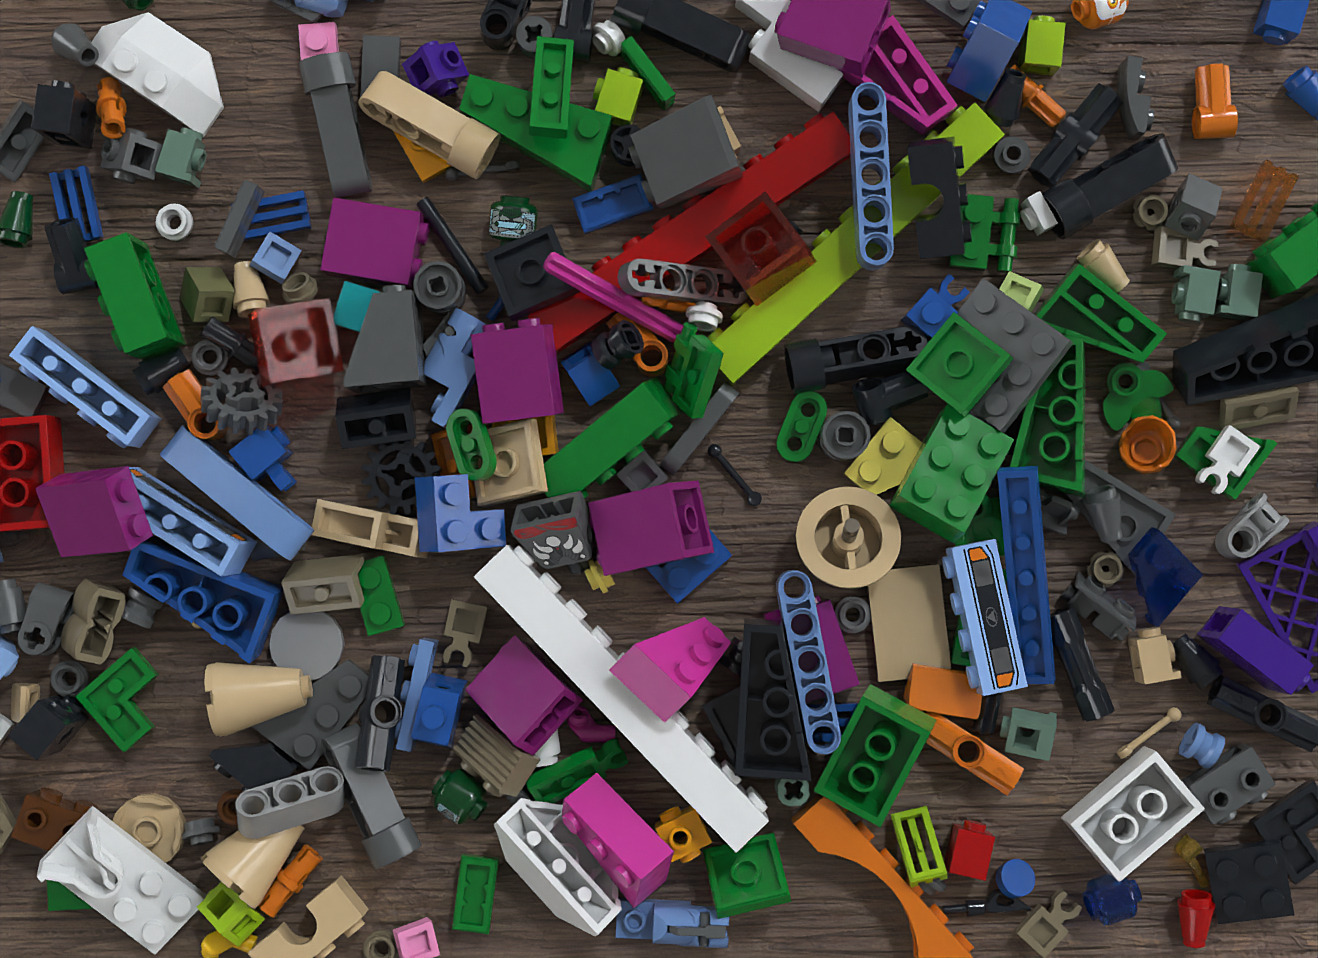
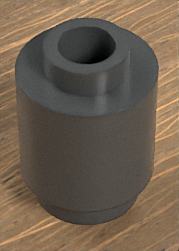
M16 579L0 581V635L20 631L27 611L22 587H17Z

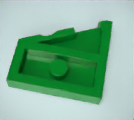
M1201 426L1194 427L1176 450L1174 458L1195 474L1203 468L1210 467L1213 462L1205 457V454L1221 431ZM1248 437L1261 447L1240 477H1234L1228 473V484L1222 494L1230 500H1236L1278 443L1270 439ZM1211 474L1208 475L1205 481L1214 487L1216 485V478Z

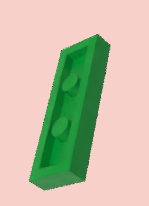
M537 36L529 135L567 138L574 40Z

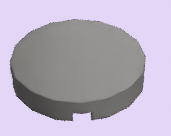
M322 611L291 615L289 612L281 617L272 629L269 646L271 657L277 667L302 669L304 676L310 675L311 680L322 678L335 669L344 651L345 641L342 628L330 614Z

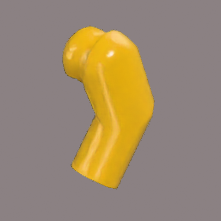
M215 930L207 934L202 940L201 953L204 958H219V954L232 947L248 953L256 945L258 936L251 934L237 947Z

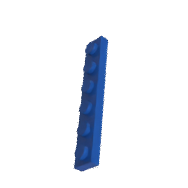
M1038 466L1001 467L997 471L1008 597L1027 684H1054L1056 677Z

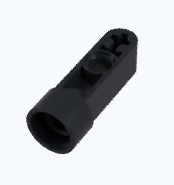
M618 0L610 19L611 22L636 34H639L641 31L723 70L734 73L738 72L748 50V45L752 40V36L745 30L681 0Z
M1159 133L1149 136L1073 180L1066 179L1043 192L1042 195L1058 222L1051 228L1054 234L1063 240L1092 224L1094 218L1173 174L1178 169V165L1165 134Z
M904 326L819 342L814 338L784 344V355L792 393L799 394L825 389L827 384L903 371L907 369L927 345V337L916 326ZM873 349L880 353L881 358L870 359L863 352ZM834 356H839L840 365L836 366Z

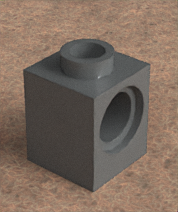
M1189 173L1172 197L1165 226L1199 241L1216 217L1223 188Z

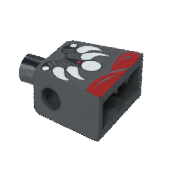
M581 491L516 506L511 533L541 567L549 569L566 565L571 574H580L588 568V560L592 557L595 532L590 526L589 511Z

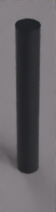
M429 197L421 199L416 204L473 290L477 295L486 291L489 288L488 284Z

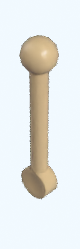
M1176 707L1170 708L1167 711V716L1135 740L1118 749L1117 755L1120 759L1129 756L1136 747L1171 721H1179L1182 715L1181 711Z

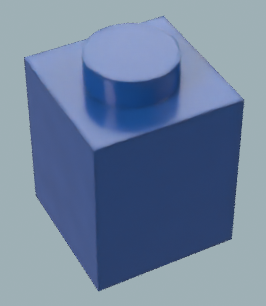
M1262 0L1252 34L1262 36L1263 40L1269 44H1288L1300 34L1310 0Z

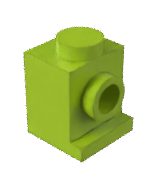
M220 882L208 892L205 899L197 906V909L222 936L239 947L265 918L256 909H253L238 897L241 893H236Z

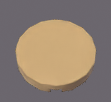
M156 793L141 794L125 802L114 815L113 822L165 863L172 860L183 847L184 841L181 834L185 832L184 824L186 819L180 807L168 797Z

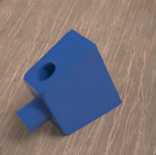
M433 672L430 674L422 688L412 731V739L449 749L453 748L468 680Z

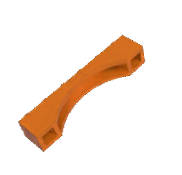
M818 793L791 818L796 828L818 852L838 855L857 862L875 873L893 890L908 918L913 940L914 958H974L970 953L974 946L960 931L954 935L945 926L949 918L935 903L928 907L920 898L924 890L919 885L911 887L908 877L905 880L895 870L900 865L899 862L886 848H883L880 852L870 842L875 837L874 834L861 820L854 824L845 814L848 809Z

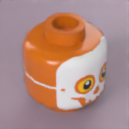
M1073 0L1071 11L1074 18L1085 28L1093 30L1119 22L1125 14L1129 0Z

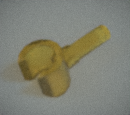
M1186 834L1175 845V851L1188 863L1200 887H1206L1209 885V882L1199 862L1195 859L1203 851V848L1196 840Z

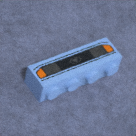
M129 467L153 534L221 577L241 573L257 541L141 468Z
M987 539L946 548L947 556L942 557L943 569L946 578H952L955 593L950 594V600L954 615H960L963 629L958 630V637L962 651H968L971 666L966 667V675L970 688H976L977 694L986 696L1028 687L996 539Z

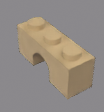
M341 875L306 905L317 922V930L314 935L309 937L298 936L283 922L258 942L248 952V955L251 958H324L336 948L333 943L336 938L343 933L348 938L365 924L361 918L369 909Z

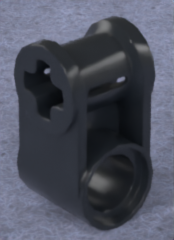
M489 0L480 18V28L485 44L493 50L508 48L514 41L517 27L527 15L533 0ZM495 23H502L507 27L503 33L498 35L488 32L490 26Z

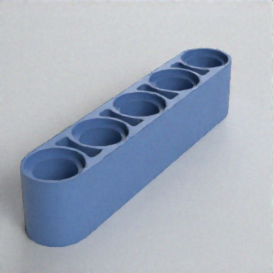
M866 82L856 87L849 101L848 115L856 258L861 267L866 270L875 271L881 269L893 255L894 241L886 96L881 86L876 83ZM861 96H869L875 101L876 108L870 111L864 110L858 105L857 99ZM866 132L872 133L877 138L878 145L873 148H867L862 145L859 136ZM867 169L876 171L880 177V183L868 185L862 179V171ZM875 206L880 210L882 220L876 223L868 221L864 217V208ZM869 243L879 244L883 248L884 257L880 260H872L866 254V245Z
M182 425L160 453V456L284 558L292 560L314 532V529L259 483L251 480L242 469L209 442L195 437L187 426Z
M788 570L778 577L776 593L803 734L806 743L814 752L829 754L838 748L841 742V733L812 583L805 573L797 570ZM792 576L799 577L803 582V591L795 598L788 597L784 592V583ZM797 614H806L811 621L809 630L804 634H795L791 629L792 618ZM806 651L815 652L818 658L816 667L810 671H803L798 665L799 656ZM814 688L823 690L825 694L823 704L817 708L808 707L805 702L806 694ZM820 726H828L832 731L830 741L824 745H818L812 739L814 730Z

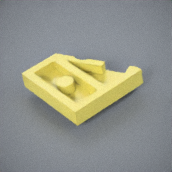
M890 417L870 439L865 451L854 459L843 475L861 489L876 495L901 484L922 442Z

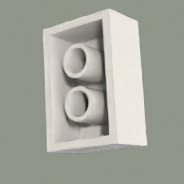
M1143 746L1067 811L1061 819L1105 871L1120 882L1205 808L1157 751Z

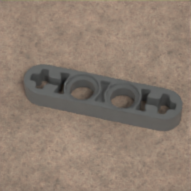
M642 258L629 261L618 270L617 278L621 289L633 296L690 303L704 301L716 306L730 307L744 302L749 295L748 281L741 273L736 271ZM635 271L636 275L643 277L650 275V280L638 283V279L632 277V272ZM665 271L672 274L675 279L673 291L668 290L663 284L662 277ZM696 275L704 279L706 283L704 295L699 294L694 287ZM729 284V287L734 288V294L730 290L722 289L718 291L719 286Z

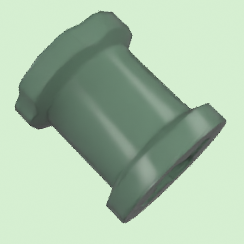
M776 778L775 791L783 804L790 807L801 806L807 801L810 795L807 780H799L797 785L800 792L797 795L793 792L785 795L787 790L784 784L787 781L795 783L797 780Z

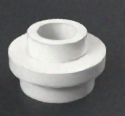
M606 20L604 23L599 22L593 26L592 41L598 51L605 55L617 56L621 52V43L625 40L621 29L610 20Z
M168 204L158 212L156 227L158 232L166 239L172 241L182 240L192 231L193 217L184 206ZM174 217H180L181 225L177 229L170 227V221Z
M699 301L695 303V306H689L686 310V316L689 318L688 322L697 325V330L715 331L717 325L722 322L723 314L712 303Z

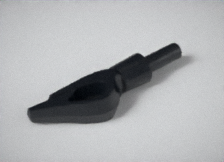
M995 889L986 900H965V904L942 906V911L945 915L966 913L967 917L984 915L985 913L1020 911L1021 909L1031 910V906L1017 898L1007 897L1011 900L1007 904L997 903L996 899L999 895L1007 896L999 889Z

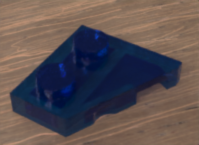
M1154 527L1149 529L1128 554L1131 568L1137 576L1136 586L1138 593L1145 599L1147 606L1146 621L1154 627H1159L1203 574L1160 530Z

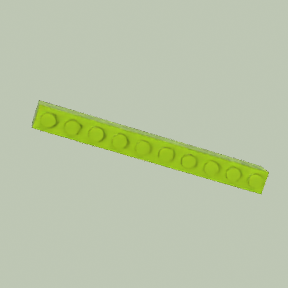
M973 103L967 110L960 106L946 119L949 126L940 135L934 130L924 140L955 137V146H962L964 154V168L958 169L960 178L990 151L1005 134L976 103ZM908 155L892 169L896 175L890 179L893 238L942 194L937 187L931 184L911 185ZM853 205L838 218L842 224L832 233L828 229L824 230L811 243L815 247L812 252L805 258L801 253L798 254L785 266L784 269L788 273L779 282L772 278L757 292L761 298L750 307L747 303L743 304L730 317L734 321L731 326L724 332L719 327L707 337L724 353L718 372L731 386L862 268L856 258ZM875 206L864 208V217L868 221L876 223L882 220V214ZM869 243L865 247L869 258H873L882 249L877 243Z

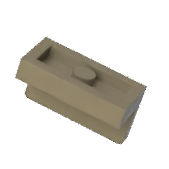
M1296 385L1220 399L1218 423L1223 430L1227 425H1231L1235 429H1242L1294 419L1299 390Z
M356 554L294 562L281 582L290 614L360 608L365 601L358 578V572L364 563L363 555Z

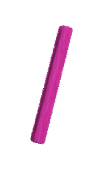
M551 252L544 261L543 268L547 273L668 341L674 343L676 335L681 333L683 327L681 323L651 306L643 304L642 301L558 253Z

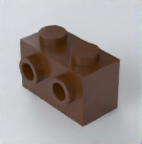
M42 787L41 790L34 791L25 796L11 838L49 851L92 806L96 809L98 806L84 800H76L74 803L63 799L62 792Z

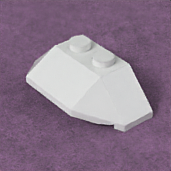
M149 12L102 26L92 40V45L97 48L99 53L98 60L94 64L96 67L117 79L120 83L188 128L202 133L203 137H205L224 108L212 57L208 51Z
M520 798L494 823L506 861L555 916L593 936L599 935L622 910L621 901L618 899V887L579 837L565 826L562 820L563 805Z

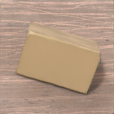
M12 684V721L19 723L36 701L40 700L39 684Z

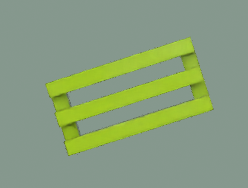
M927 806L891 814V821L910 886H918V883L924 881L925 884L931 883L933 879L940 878V880L947 879L946 867ZM921 816L936 869L930 870L915 822L916 817ZM903 820H907L922 872L916 873L901 824Z

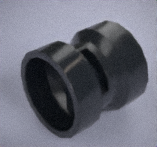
M622 320L612 326L610 332H603L592 340L591 348L593 355L601 366L612 370L623 364L625 358H632L641 353L644 348V342L636 326L629 321Z

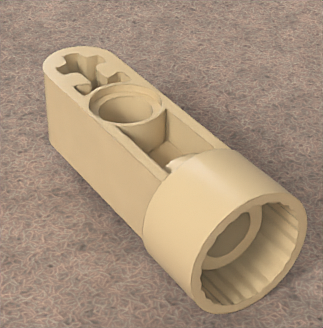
M380 71L358 100L360 108L369 117L441 157L449 165L475 180L483 174L489 165L501 139L500 133L473 118L466 117L386 71Z

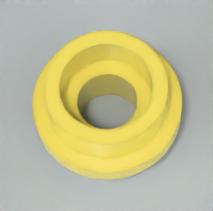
M593 558L588 560L590 568L584 570L592 589L600 588L603 594L608 592L607 588L615 585L612 576H604L603 568L599 565L598 560L594 561Z

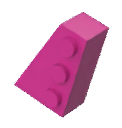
M894 15L887 19L863 77L838 69L843 73V78L855 87L866 82L876 83L881 86L886 96V109L921 135H924L947 119L958 106Z
M703 617L634 644L609 671L665 723L694 695L729 647L731 641L724 636L717 626Z
M598 773L594 774L563 800L562 820L565 826L579 837L633 908L637 907L666 881L674 851Z

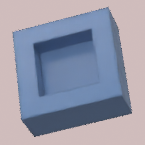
M269 231L252 259L250 266L283 284L302 250Z

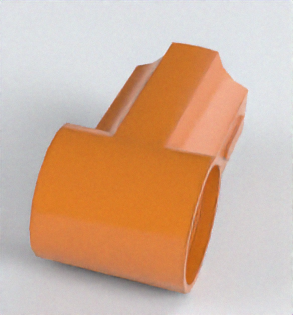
M1219 63L1197 67L1195 69L1196 106L1192 114L1193 137L1195 139L1234 138L1238 127V113L1235 105H1231L1229 66Z
M619 312L613 315L606 323L609 329L618 322L626 320L634 324L642 335L644 348L641 353L632 357L639 371L649 377H657L663 374L669 363L668 351L665 345L657 339L651 330ZM649 350H656L661 353L662 360L656 366H647L642 362L644 353Z
M190 369L178 373L162 387L186 420L189 431L195 437L209 441H216L224 437L229 427L227 426L219 430L218 421H216V425L211 432L205 433L202 430L201 422L207 415V413H201L202 385Z

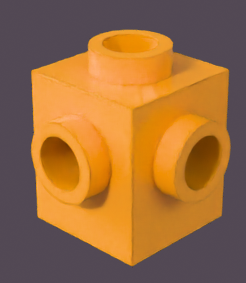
M679 806L672 807L659 815L660 821L655 823L656 834L674 851L671 862L680 859L681 863L688 862L701 854V848L712 843L711 836L702 817L692 806L680 810ZM678 831H683L686 833V835L681 838L676 837L674 834Z

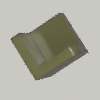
M185 267L180 300L192 321L208 322L214 316L220 322H228L235 290L220 267Z

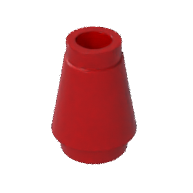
M1199 889L1183 890L1181 898L1177 900L1183 937L1182 943L1191 948H1203L1206 945L1215 903L1212 902V895L1207 891Z

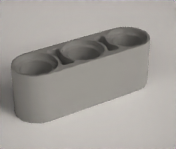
M320 767L242 792L235 802L239 832L246 838L257 839L338 813L343 808L345 802L343 774L334 767Z

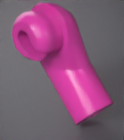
M579 705L567 718L568 726L582 742L606 743L611 739H615L616 726L597 724L584 706Z

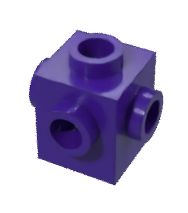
M438 41L428 42L419 47L412 56L402 63L412 86L428 95L438 94L440 98L458 91V84L469 76L455 42L439 44Z

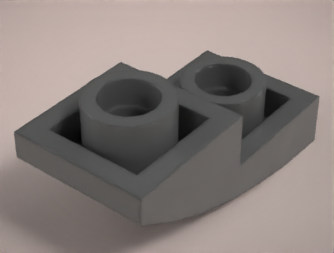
M1128 56L1119 65L1117 92L1120 100L1123 102L1119 110L1124 129L1129 140L1136 141L1146 131H1150L1154 120V109H1150L1151 96L1137 94L1142 92L1146 78V72L1141 70L1143 58Z

